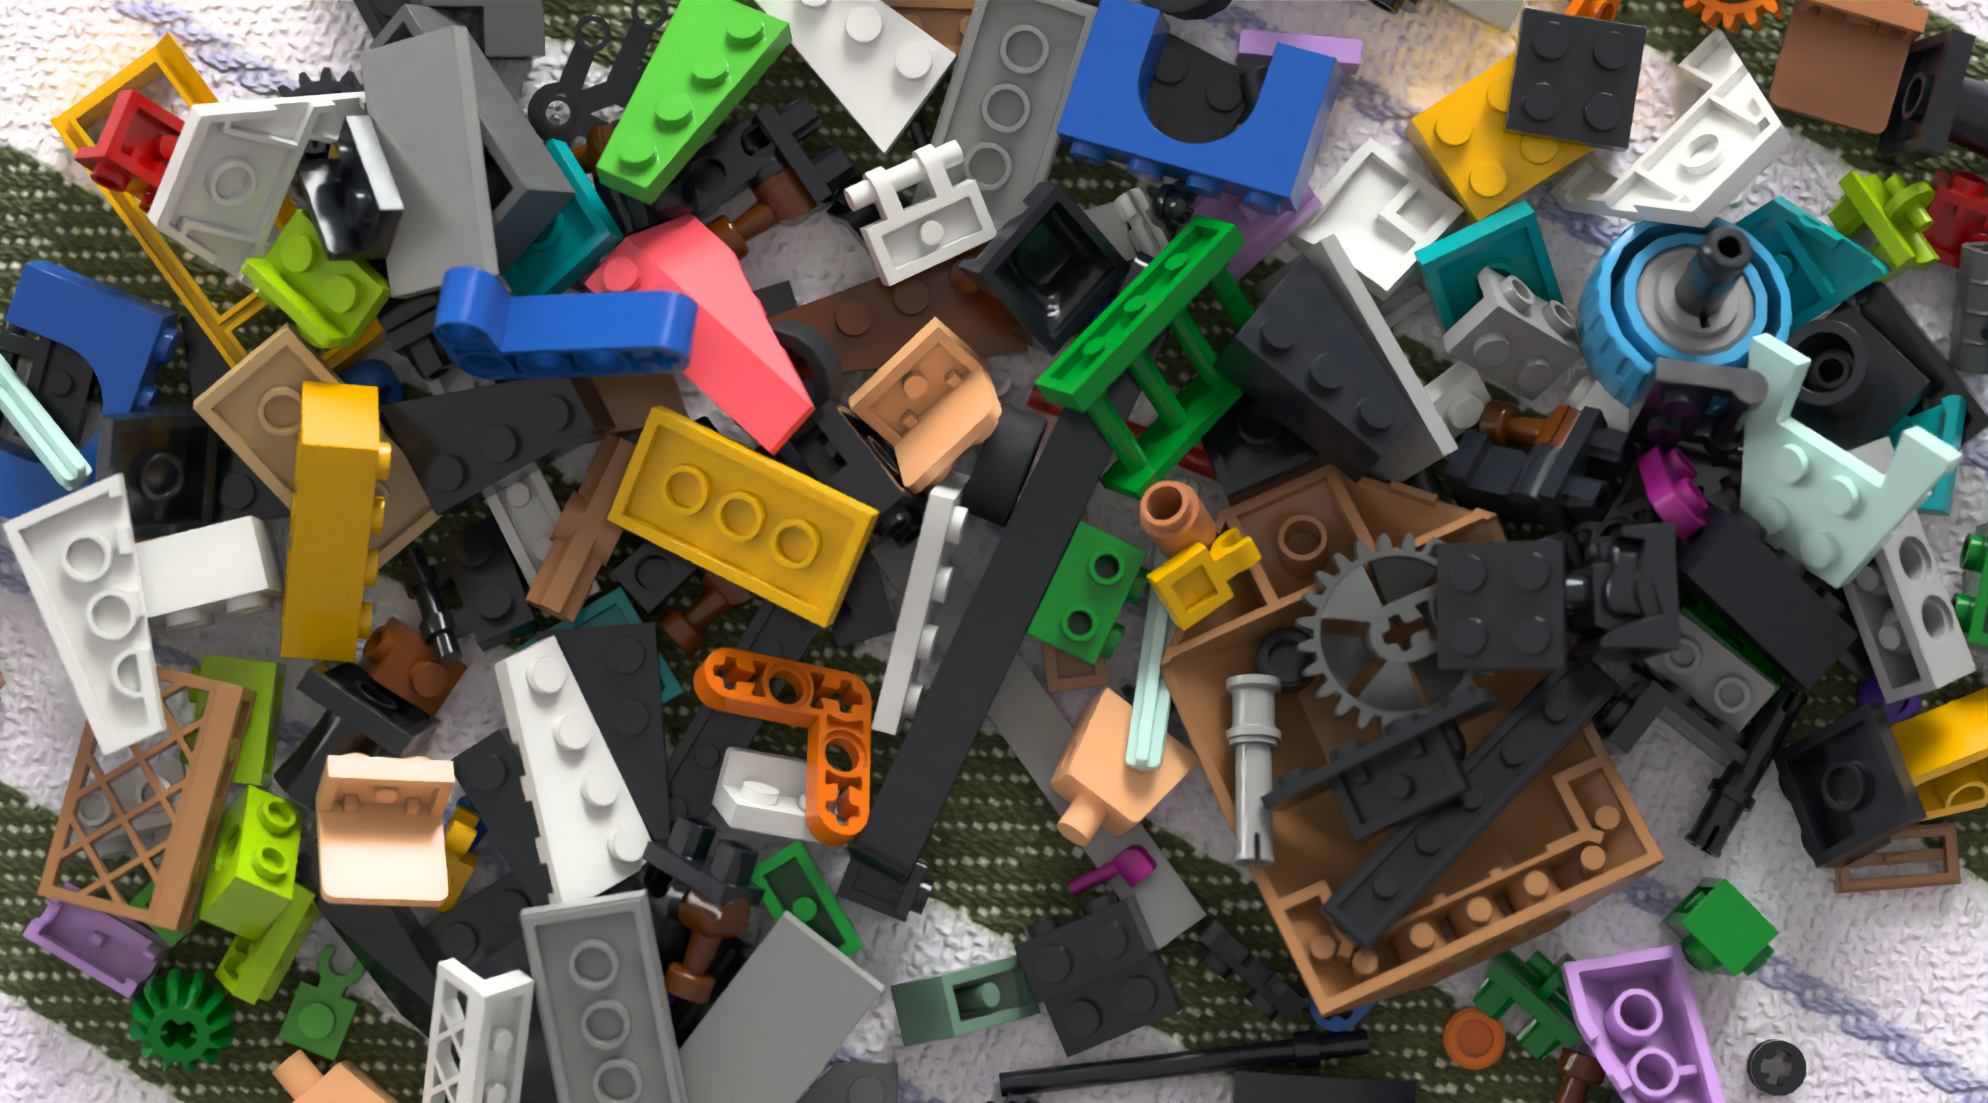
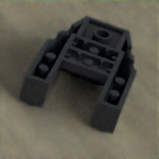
M509 728L498 729L449 761H453L456 779L513 871L423 928L409 906L332 904L325 901L321 895L318 844L303 852L297 858L296 872L306 888L315 894L314 901L321 913L399 1013L428 1038H430L439 962L454 958L483 980L518 969L532 978L520 913L524 908L549 905L548 894L554 892L547 863H540L535 838L540 837L532 800L527 802L525 800L520 777L525 776L526 773L519 745L512 743ZM611 887L595 897L612 895ZM534 988L520 1103H558ZM458 989L457 999L466 1018L468 996ZM452 1040L451 1054L453 1059L460 1064V1058Z

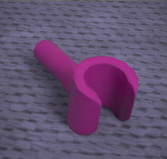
M1133 844L1123 850L1113 860L1103 864V867L1069 881L1068 886L1071 893L1075 896L1110 881L1120 873L1129 886L1133 888L1156 869L1157 863L1143 846Z

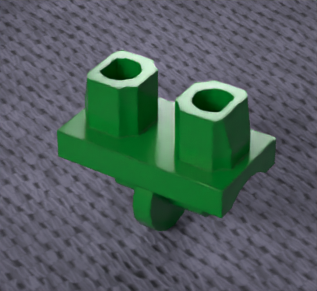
M1510 949L1491 958L1485 972L1486 976L1476 991L1473 1002L1487 1016L1496 1021L1515 1002L1527 1011L1532 1017L1518 1031L1516 1038L1521 1046L1537 1060H1541L1562 1043L1569 1049L1582 1036L1575 1024L1560 968L1564 962L1577 961L1567 952L1555 963H1552L1538 949L1528 958L1526 963Z

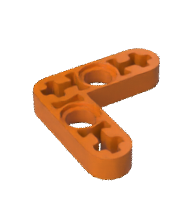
M720 648L713 651L695 671L693 684L699 699L705 705L717 711L807 728L805 804L807 827L812 836L825 845L842 846L849 843L867 824L869 816L872 700L865 682L858 676L846 671L734 648ZM719 669L726 671L727 681L736 683L730 690L724 688L723 678L715 676ZM755 675L754 683H749V679ZM781 678L790 683L796 692V703L784 704L774 698L769 688L770 679ZM834 693L840 694L842 704L851 707L846 713L840 711L838 701L829 699ZM812 699L818 700L812 707L810 706ZM836 745L843 748L851 758V771L841 772L834 769L826 759V746ZM846 789L838 797L837 802L838 815L848 818L841 826L837 824L836 815L826 810L836 801L838 790Z

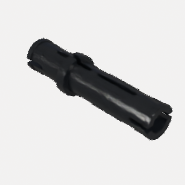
M1782 681L1780 688L1758 710L1743 736L1745 740L1740 746L1751 758L1744 767H1726L1720 779H1712L1707 788L1711 795L1692 829L1686 834L1684 838L1686 842L1694 847L1697 845L1701 846L1700 851L1719 859L1722 854L1721 851L1742 813H1750L1755 805L1756 800L1752 796L1773 760L1772 755L1777 753L1801 708L1807 703L1809 698L1800 690H1797L1796 693L1791 692L1793 686Z

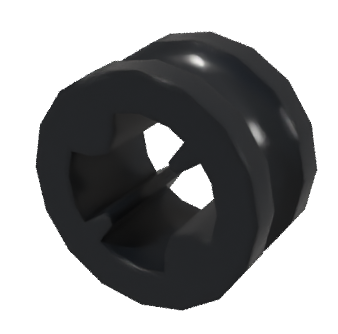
M1768 1039L1758 1043L1750 1051L1746 1061V1069L1751 1083L1758 1090L1773 1096H1785L1795 1092L1803 1084L1806 1076V1061L1803 1053L1795 1045L1780 1039ZM1776 1050H1782L1787 1054L1782 1060L1792 1063V1071L1790 1076L1781 1075L1777 1079V1084L1771 1085L1766 1081L1770 1074L1761 1072V1063L1763 1059H1773L1776 1055Z

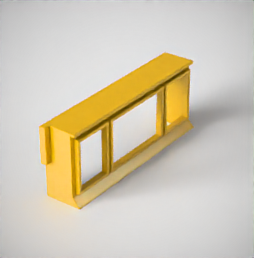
M167 32L157 45L57 118L53 117L49 121L74 155H76L80 147L96 146L85 130L111 112L119 91L135 90L138 92L163 73L190 109L192 105L221 102L190 62L187 52L176 37ZM84 167L88 174L91 175L92 171ZM96 183L232 369L249 355L233 332L270 305L260 299L255 292H252L220 316L160 232L148 219L146 213L139 208L135 198L126 191H112ZM288 193L275 220V225L280 232L283 231L294 213L299 209ZM375 317L355 346L331 348L320 357L339 376L387 342V334L377 317Z

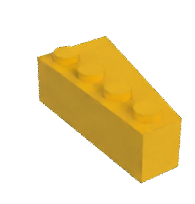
M302 381L301 432H298L296 446L295 491L297 493L292 492L289 528V544H291V548H287L280 621V657L355 662L358 638L369 639L372 602H362L364 586L375 587L378 550L368 549L370 533H382L384 497L374 496L376 480H388L391 444L379 442L378 387Z

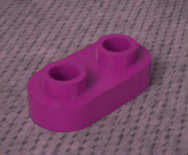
M1657 444L1637 459L1652 505L1665 523L1674 522V531L1679 538L1685 540L1706 525L1702 511L1708 508V504L1700 490L1692 482V480L1698 477V474L1690 460L1679 448L1674 447L1668 451L1662 445Z

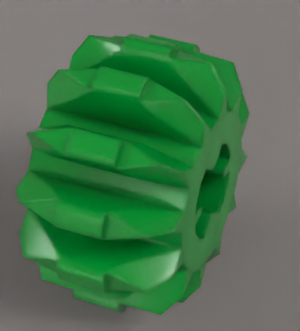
M177 965L169 971L167 981L153 974L146 982L144 993H139V995L134 997L130 1009L134 1017L129 1028L130 1039L142 1041L140 1048L142 1059L156 1055L161 1056V1067L164 1073L173 1066L174 1062H181L189 1075L197 1069L199 1060L213 1066L219 1060L222 1048H227L233 1041L235 1028H233L232 1022H234L237 1012L235 1002L224 1000L226 988L221 982L209 986L204 984L205 973L203 968L196 971L192 979L185 978Z

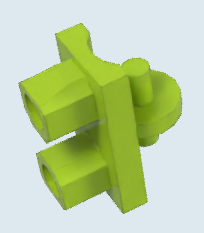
M1850 171L1838 182L1845 194L1831 208L1827 216L1838 232L1847 238L1857 239L1868 228L1871 229L1878 241L1867 251L1885 261L1892 270L1875 282L1889 283L1906 273L1909 269L1927 271L1940 260L1922 234L1923 231L1933 224V220L1925 210L1935 197V191L1928 182L1921 181L1908 186L1900 174H1895L1885 181L1881 174L1874 173L1867 177H1860L1857 171Z

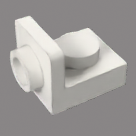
M1458 361L1424 387L1453 439L1474 426L1480 420L1485 406L1492 400L1477 370L1462 361ZM1454 452L1444 458L1449 462Z

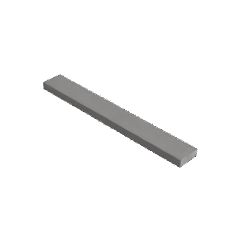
M891 537L870 551L903 599L919 537L902 547H899ZM949 559L948 566L953 567L954 571L949 592L944 604L937 602L932 621L933 625L939 626L936 645L944 656L975 594L951 559ZM1016 652L987 716L1058 815L1062 817L1070 803L1053 791L1050 781L1071 737L1073 728L1025 661ZM1140 822L1120 837L1111 835L1100 827L1088 846H1081L1097 869L1103 867V864L1110 862L1133 844L1143 846L1157 863L1156 869L1133 888L1129 886L1120 873L1110 881H1107V883L1119 900L1135 895L1158 950L1207 915Z

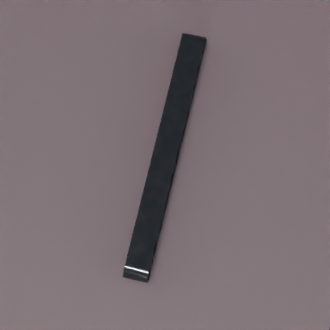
M1142 251L1138 252L1117 297L1155 257ZM1168 325L1148 346L1147 353L1154 364L1171 330ZM1128 368L1113 381L1106 392V395L1125 424L1142 391ZM1067 407L1063 408L869 813L867 824L861 830L849 856L906 884L914 864L919 858L1112 454V448L1087 410L1082 413Z

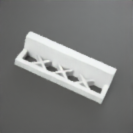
M454 958L438 963L422 1103H445L446 1094L450 1103H520L535 980L519 969L483 980ZM458 989L468 996L466 1018L457 999ZM452 1040L460 1058L459 1072L451 1054Z

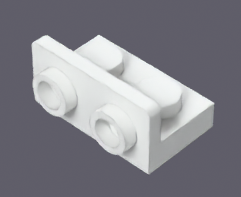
M733 746L727 748L712 800V805L731 828L820 843L812 836L805 818L807 760ZM830 764L834 769L843 772L839 766ZM836 799L826 811L835 814L837 824L842 826L848 818L838 815ZM848 843L845 844V845H842V846H840V847H846V848H847Z

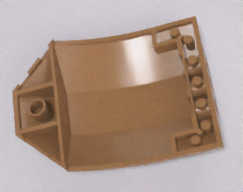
M1332 463L1219 512L1215 523L1217 529L1216 539L1224 532L1236 527L1243 538L1246 536L1251 537L1262 558L1250 568L1226 581L1234 597L1187 630L1183 631L1179 627L1176 628L1170 646H1167L1159 667L1192 746L1234 838L1236 830L1235 751L1229 749V744L1226 743V731L1232 728V695L1226 692V680L1236 675L1258 674L1256 666L1257 648L1263 638L1269 633L1278 629L1291 628L1299 630L1310 637V632L1294 626L1296 619L1313 616L1314 612L1300 599L1305 593L1321 595L1323 592L1312 577L1317 571L1326 572L1332 576L1337 575L1330 559L1337 552L1345 556L1352 563L1355 561L1352 548L1354 542L1361 539L1367 545L1370 552L1375 553L1377 536L1383 533H1387L1393 550L1398 549L1405 534H1413L1416 552H1420L1428 540L1433 537L1445 543L1507 542L1498 521V514L1480 508L1472 511L1438 500L1437 494L1393 480L1391 484L1363 476L1356 484ZM1370 562L1363 564L1362 566L1383 607L1385 603L1376 583ZM1437 571L1422 589L1437 584ZM1416 605L1415 608L1421 613V605ZM1422 617L1399 627L1394 625L1392 619H1388L1390 629L1383 633L1382 637L1386 645L1397 643L1401 651H1405L1402 641L1427 628L1423 624ZM1322 619L1320 632L1361 638L1365 623ZM1429 632V640L1434 641V636ZM1369 658L1346 692L1357 699L1382 666ZM1409 663L1407 664L1413 677L1423 708H1425L1430 703ZM1551 669L1495 670L1494 675L1489 678L1471 677L1470 680L1479 690L1483 689L1497 693L1502 705L1459 726L1467 743L1466 757ZM1321 675L1315 676L1311 684L1299 692L1276 694L1275 728L1281 730V743L1278 744L1277 750L1272 751V791L1276 789L1273 781L1289 771L1307 766L1309 771L1312 772L1331 763L1328 754L1342 745L1356 740H1363L1366 746L1384 737L1379 734L1378 718L1372 717L1364 729L1357 730L1355 729L1356 710L1350 708L1343 715L1337 718L1334 717L1332 713L1339 698L1334 693L1320 699L1314 697L1317 689L1324 682ZM1590 721L1365 955L1352 945L1318 911L1401 824L1364 842H1355L1331 788L1286 811L1272 810L1274 864L1268 867L1254 868V860H1249L1248 868L1321 1018H1325L1402 993L1425 988L1547 933L1664 863V857L1594 724Z

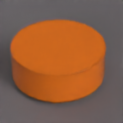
M1466 1007L1456 1011L1448 1018L1443 1027L1442 1044L1446 1054L1454 1063L1467 1069L1478 1070L1489 1067L1499 1059L1505 1047V1030L1500 1020L1496 1021L1490 1018L1478 1007Z

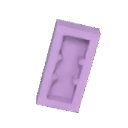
M1242 28L1237 39L1236 64L1269 67L1276 44L1280 42L1335 57L1343 74L1356 75L1361 65L1363 40Z

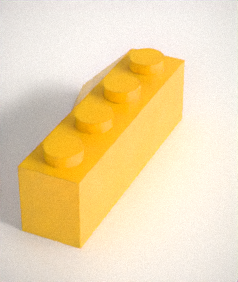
M1988 687L1891 726L1926 812L1927 818L1924 820L1986 806L1988 802Z

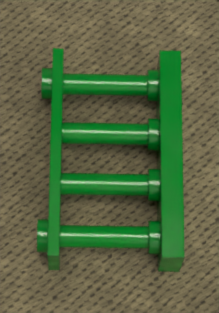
M1196 215L1034 383L1046 401L1082 413L1087 410L1118 457V460L1099 478L1105 489L1141 501L1145 492L1152 485L1164 481L1165 476L1244 393L1212 366L1231 341L1216 356L1187 310L1189 302L1209 284L1238 332L1254 315L1255 311L1227 268L1229 261L1246 244L1245 239L1235 224ZM1167 325L1199 373L1177 398L1147 353L1149 344ZM1126 368L1129 369L1159 416L1137 440L1106 395L1108 387Z

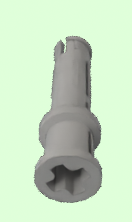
M1265 674L1236 675L1226 680V692L1232 695V728L1226 731V743L1229 744V749L1235 751L1236 855L1234 856V864L1248 867L1249 860H1254V868L1268 867L1274 864L1272 810H1265L1260 797L1272 791V751L1277 750L1278 744L1281 743V730L1275 728V695L1281 692V679Z

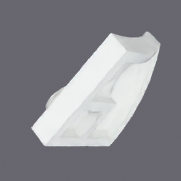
M1369 137L1317 196L1322 206L1289 235L1288 243L1294 248L1306 251L1318 241L1335 234L1366 289L1385 302L1418 267L1414 252L1445 238L1462 221L1465 209L1372 137Z

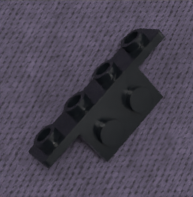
M1474 685L1457 689L1439 700L1441 709L1423 718H1420L1417 712L1397 718L1383 727L1386 736L1366 746L1363 740L1352 741L1331 751L1328 754L1331 763L1312 772L1309 771L1307 766L1300 767L1279 776L1273 781L1276 789L1260 797L1265 810L1283 812L1332 788L1354 841L1364 842L1473 789L1448 731L1501 706L1498 695L1483 689L1476 691Z

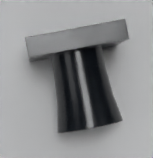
M1950 29L1910 44L1888 124L1881 133L1875 161L1899 167L1944 155L1947 142L1988 160V82L1965 76L1976 36L1956 29Z
M1846 300L1836 307L1825 319L1812 321L1798 328L1785 343L1811 360L1791 411V417L1844 451L1883 438L1935 387ZM1843 372L1839 380L1832 382L1835 376Z
M324 660L308 668L296 689L326 708V710L299 747L275 771L273 776L286 793L302 805L316 812L315 795L328 755L343 756L359 753L377 758L384 747L398 758H401L428 742L441 723V720L435 716L433 718L376 682L359 668V665L355 662Z

